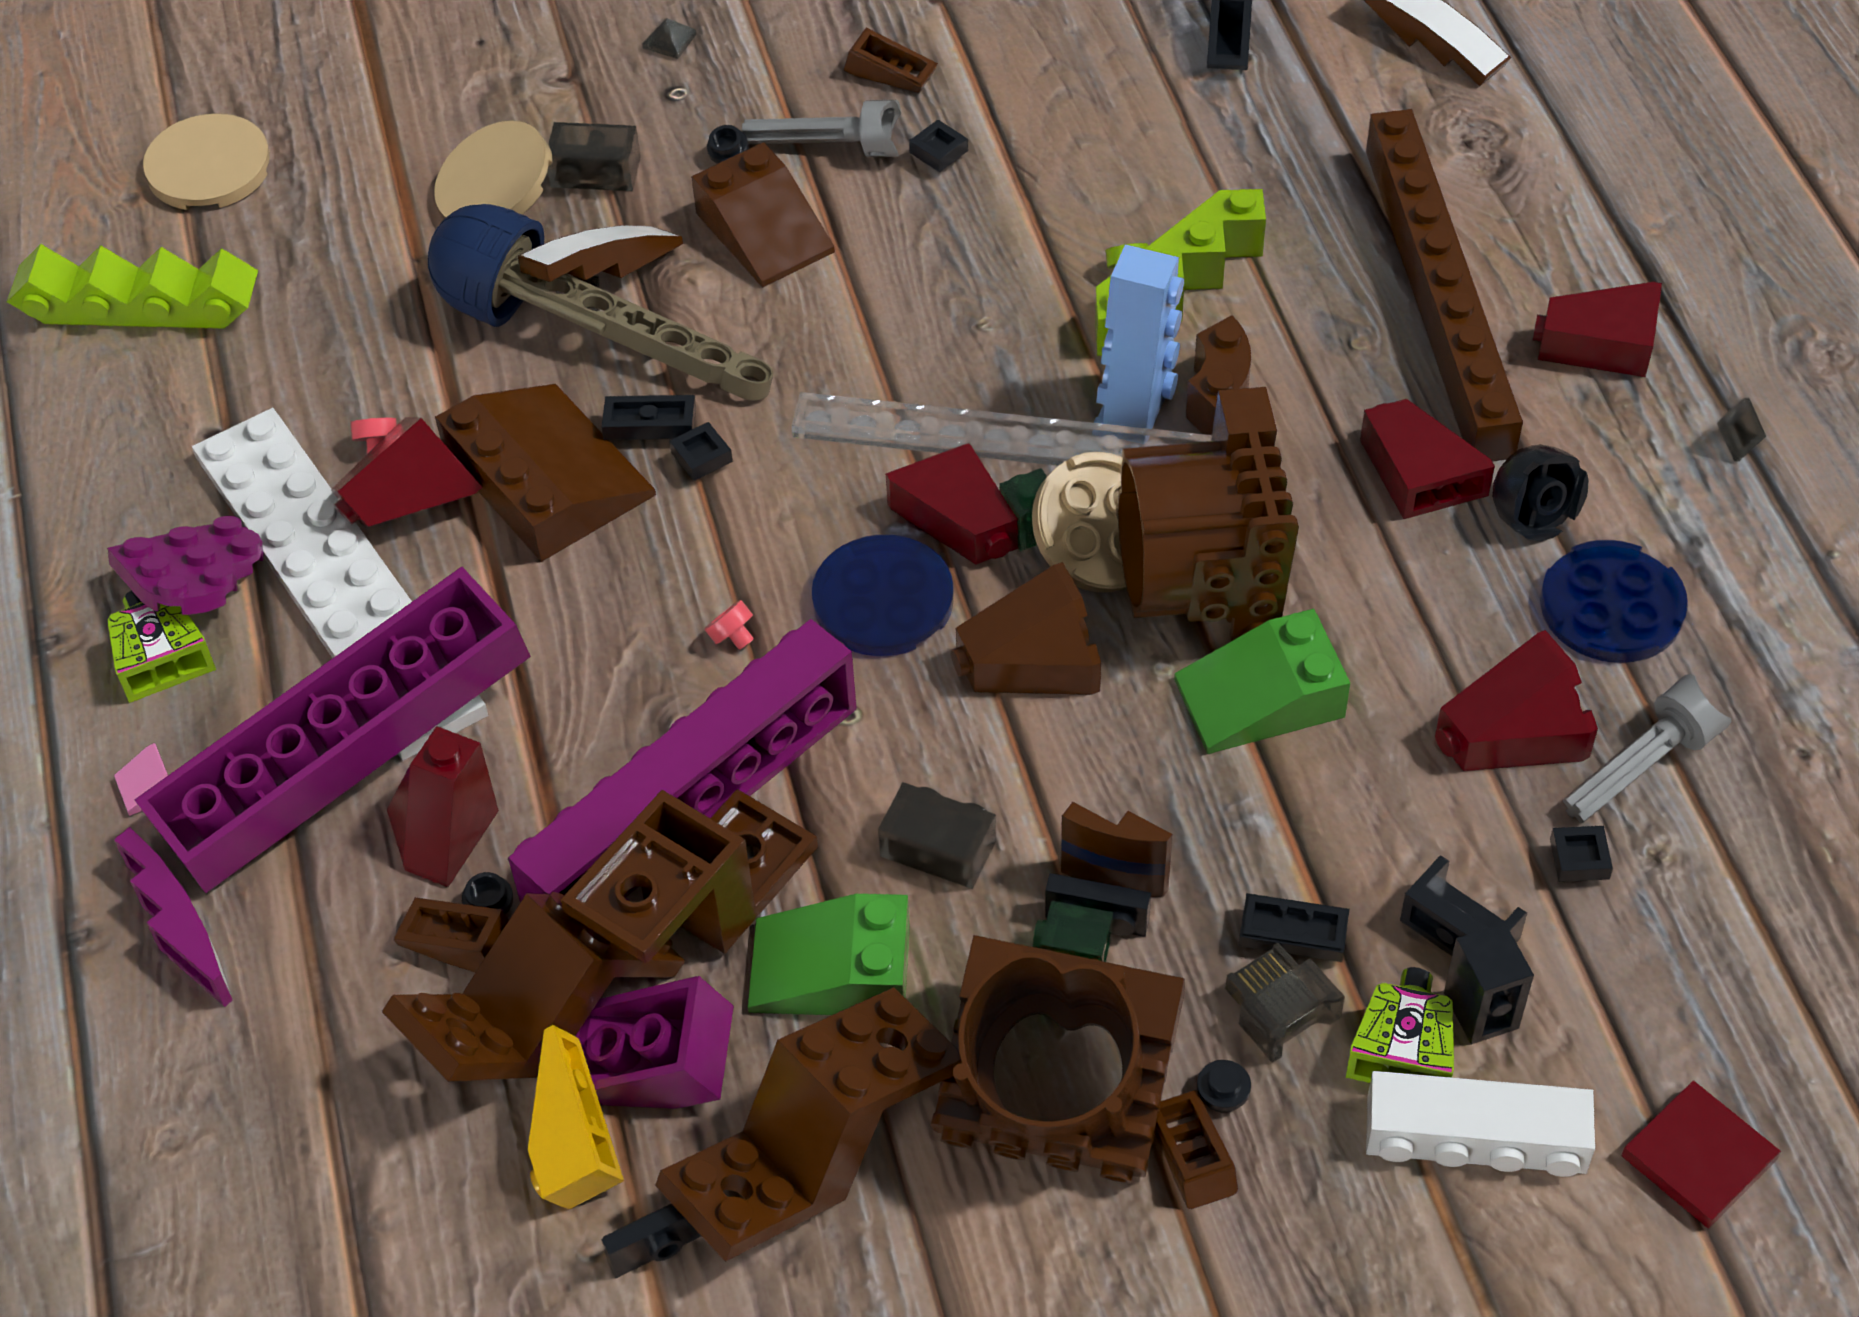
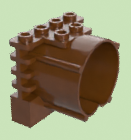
M1266 387L1218 390L1211 441L1122 448L1121 489L1118 493L1116 516L1118 519L1122 568L1128 597L1132 606L1133 618L1187 614L1188 621L1191 622L1204 620L1216 622L1226 619L1231 623L1230 638L1233 641L1266 621L1283 616L1299 525L1297 518L1291 515L1293 501L1291 494L1286 492L1287 477L1285 471L1281 469L1282 457L1280 449L1275 447L1277 428Z
M973 935L959 995L961 1004L957 1019H955L951 1042L959 1050L962 1063L955 1065L953 1068L954 1076L940 1082L939 1097L935 1113L932 1116L931 1127L935 1132L941 1134V1142L955 1147L971 1149L973 1141L993 1145V1153L1010 1159L1025 1160L1026 1153L1048 1157L1046 1162L1048 1166L1065 1171L1078 1172L1079 1165L1101 1169V1177L1120 1183H1132L1133 1176L1146 1177L1156 1121L1168 1072L1171 1052H1173L1185 994V979ZM1036 1014L1045 1015L1067 1031H1075L1086 1026H1098L1106 1030L1114 1039L1122 1061V1079L1117 1088L1105 1101L1094 1109L1066 1120L1036 1121L1008 1112L996 1090L994 1079L995 1060L1005 1036L1024 1018Z

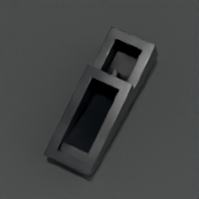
M1252 0L1211 1L1207 68L1248 70Z

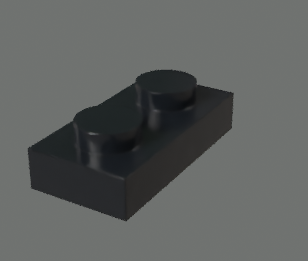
M695 395L605 396L601 426L603 440L674 439L695 428Z
M1052 873L1049 874L1045 890V918L1055 919L1068 926L1086 925L1102 928L1120 936L1133 934L1146 937L1150 920L1151 892Z

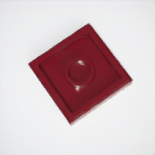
M1693 1080L1624 1147L1621 1156L1709 1229L1777 1161L1781 1150Z

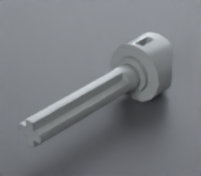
M865 100L860 117L747 119L742 123V132L746 135L748 144H761L763 142L765 144L860 141L866 157H898L896 147L890 139L892 129L901 115V108L898 100Z
M1684 675L1671 688L1658 696L1654 706L1659 721L1562 801L1567 806L1565 811L1571 818L1575 816L1580 823H1584L1679 743L1692 750H1701L1713 738L1728 728L1731 718L1720 713L1709 703L1701 692L1695 675Z

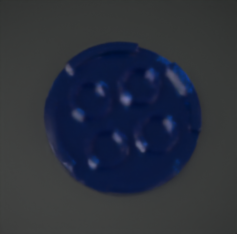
M872 535L858 538L833 551L818 568L812 585L813 610L818 624L853 652L870 656H892L915 650L916 644L926 640L939 628L942 629L947 624L954 604L952 575L944 560L934 550L914 539L897 535Z
M1596 540L1571 547L1569 553L1557 560L1551 568H1548L1541 588L1540 607L1544 620L1550 630L1569 648L1584 656L1600 661L1630 663L1656 656L1676 640L1683 627L1688 608L1685 586L1673 567L1667 568L1657 559L1641 552L1643 547L1617 540Z

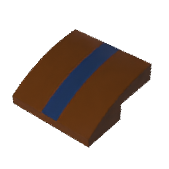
M1072 802L1062 815L1061 872L1073 878L1151 892V897H1164L1169 889L1173 834L1130 811H1127L1116 825Z

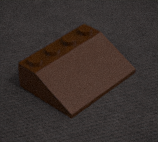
M557 384L473 395L435 416L441 441L483 487L478 492L541 562L656 496L654 487L609 440H603L602 432Z

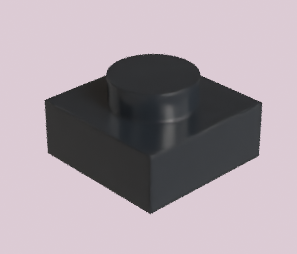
M936 120L909 140V153L938 172H941L968 152V138L940 120Z
M709 422L669 441L672 455L693 481L733 462L732 450Z
M1604 825L1552 829L1550 843L1558 882L1610 879L1613 866Z

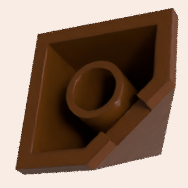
M1060 562L1049 567L955 628L956 648L951 649L952 662L960 677L967 676L974 692L1092 695L1100 692V656L1096 644H1089V633L1084 621V617L1088 615L1084 601L1064 563Z

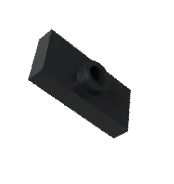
M1246 893L1239 946L1342 962L1350 909Z
M671 1203L603 1236L601 1241L607 1262L615 1278H618L653 1260H667L676 1255L683 1245L702 1236Z

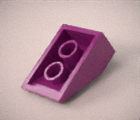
M700 976L600 998L575 1036L580 1040L600 1105L678 1109L720 1100L734 1005Z

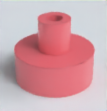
M370 418L350 422L352 441H366L368 454L397 425L396 418Z
M739 600L711 621L704 630L715 644L729 637L735 646L741 650L754 639L743 625L753 614L744 602Z

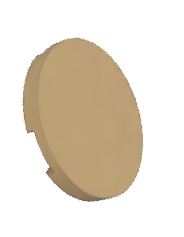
M204 114L179 121L162 131L147 148L143 159V169L153 194L170 206L188 210L190 206L218 204L219 208L242 200L261 185L267 176L266 169L269 164L270 150L263 132L252 122L229 114Z
M502 121L477 130L457 145L449 154L438 173L434 189L435 202L438 209L445 218L459 208L478 204L496 205L511 209L519 214H524L536 202L544 190L541 184L546 176L548 166L552 165L551 149L542 135L533 126L525 122Z
M1087 452L1071 457L1060 464L1041 483L1032 509V526L1035 540L1046 562L1050 567L1063 562L1075 585L1081 589L1093 592L1108 593L1126 589L1120 552L1118 519L1116 516L1118 493L1121 489L1122 457L1112 453Z

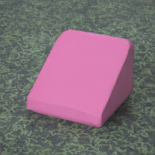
M155 743L147 746L114 775L129 816L142 811L134 799L168 776Z

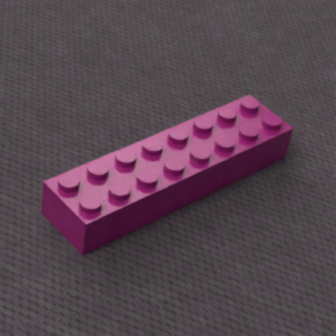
M460 567L134 800L202 890L207 893L531 657L517 625L463 567Z
M812 619L808 620L797 630H791L785 634L779 644L767 654L752 660L734 680L725 687L715 689L701 706L688 716L677 719L671 725L668 732L650 746H644L633 755L631 761L616 773L602 778L588 795L574 806L564 808L550 825L536 836L525 839L517 846L514 853L508 857L520 903L526 893L551 894L552 892H557L565 895L661 790L666 791L709 818L716 813L736 789L749 796L755 793L857 710L852 651ZM633 887V888L629 889V890L624 894V898H626L630 893H632V892H633L635 889H637L638 887Z

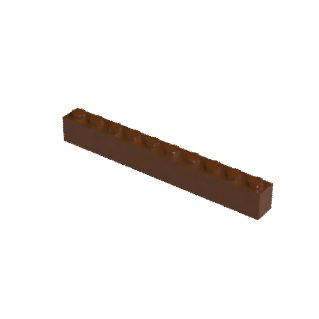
M1407 109L1370 114L1366 154L1462 439L1492 461L1506 460L1518 449L1523 420L1413 110Z

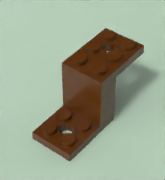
M739 789L734 791L711 818L666 791L661 790L561 899L563 912L645 964L653 958L679 927L684 928L726 954L818 848L817 836ZM746 846L757 847L760 850L758 855L748 859ZM633 887H641L644 900L631 902L624 898V894Z
M552 892L551 894L526 893L462 994L419 993L392 995L382 1013L448 1082L537 1078L544 1029L555 1025L576 1036L614 977H675L685 960L671 948L673 942L669 938L653 958L645 964L563 912L561 899L564 897L563 894Z
M894 987L778 1039L743 1131L660 1170L655 1186L726 1262L846 1200L883 1110L954 1076L953 1068L955 1065L962 1063L959 1050ZM879 1043H885L893 1047L884 1048ZM723 1190L738 1192L745 1199L735 1196L728 1197L724 1194Z

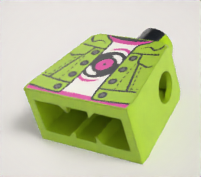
M131 590L123 598L125 609L111 614L107 619L115 671L129 703L216 670L204 636L189 615H182L181 606L160 604L159 611H154L143 604Z
M1410 967L1402 971L1399 986L1387 983L1377 984L1351 1045L1345 1078L1370 1083L1373 1071L1452 1078L1454 1071L1453 1002L1448 996L1431 993L1433 976L1430 972L1421 968Z

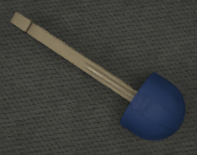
M491 204L469 205L459 208L448 215L437 227L431 238L428 249V269L437 292L453 308L493 327L502 326L509 321L523 301H526L707 383L720 384L721 389L747 400H761L767 397L770 392L773 369L769 364L742 351L737 354L730 346L568 274L547 282L521 272L518 255L543 245L545 237L542 224L525 215ZM549 290L560 291L565 294H555L549 292ZM587 308H598L603 311H593ZM664 342H674L681 346H672ZM704 359L715 360L722 364L709 363ZM743 377H753L760 380V382L750 381Z

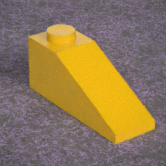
M552 1025L544 1029L528 1142V1153L533 1169L530 1171V1179L535 1191L542 1199L570 1210L624 1182V1178L580 1040L574 1035Z

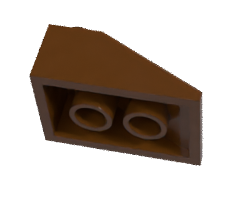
M764 142L691 176L696 214L762 288L835 252L832 241L788 168Z

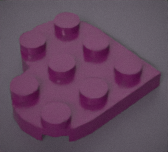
M235 516L219 517L210 525L176 527L167 534L155 537H134L126 540L121 545L107 548L109 565L143 604L154 611H159L160 604L181 606L182 615L204 613L224 606L226 604V594L231 591L237 592V580L253 573L252 564L258 560H264L263 543L259 534L253 530H248L246 527H242L241 519Z

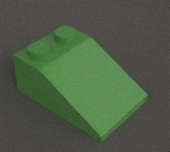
M1315 609L1268 620L1174 673L1176 685L1207 754L1345 718L1351 684Z
M852 894L756 918L748 1013L833 1015L893 987L906 998L910 935L908 895Z

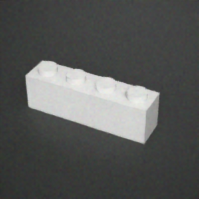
M1380 1071L1372 1072L1367 1096L1366 1155L1381 1156L1383 1159L1392 1162H1404L1409 1159L1433 1160L1447 1167H1458L1466 1163L1489 1165L1496 1170L1513 1172L1522 1168L1546 1170L1548 1173L1560 1177L1573 1176L1577 1173L1587 1174L1595 1151L1594 1095L1591 1089Z

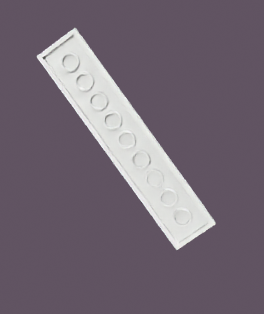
M274 408L192 446L197 461L234 515L241 519L242 527H246L248 530H253L259 534L263 543L264 559L332 658L412 602L356 523L351 525L333 506L338 498L333 494L328 483ZM478 695L436 726L457 733L487 717L486 704ZM435 727L398 753L402 761L420 751Z

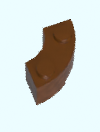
M1233 315L1196 334L1194 363L1196 375L1188 380L1186 418L1209 441L1212 438L1218 390L1249 388L1251 348L1244 329Z

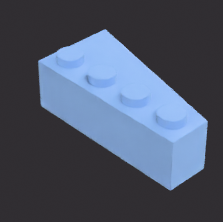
M1126 244L1122 250L1110 278L1105 328H1108L1101 356V364L1106 366L1102 383L1098 386L1096 403L1103 404L1098 417L1094 420L1093 435L1144 447L1164 400H1171L1174 396L1178 374L1173 373L1172 369L1176 365L1180 350V343L1175 342L1174 338L1177 336L1182 319V311L1176 310V306L1180 301L1184 287V278L1178 277L1179 257Z

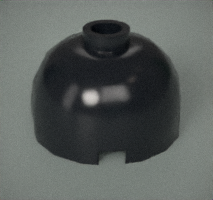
M1542 444L1521 448L1506 459L1499 468L1493 482L1492 498L1498 515L1515 532L1528 540L1541 542L1554 538L1563 532L1555 527L1563 524L1568 517L1575 520L1581 512L1588 494L1589 478L1587 472L1580 468V461L1576 457L1562 449Z

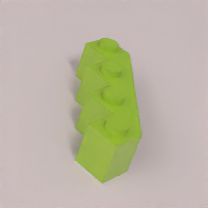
M1263 189L1219 190L1145 248L1146 250L1179 257L1178 277L1184 278V287L1176 310L1182 311V317L1184 290L1223 289L1225 258L1263 257L1266 227ZM1111 275L1096 286L1095 336L1097 356H1102V349L1108 332V328H1105Z
M40 244L19 264L6 302L44 324L225 329L248 309L258 270L223 248L198 269L163 247H160L140 267H137L100 245L78 266Z

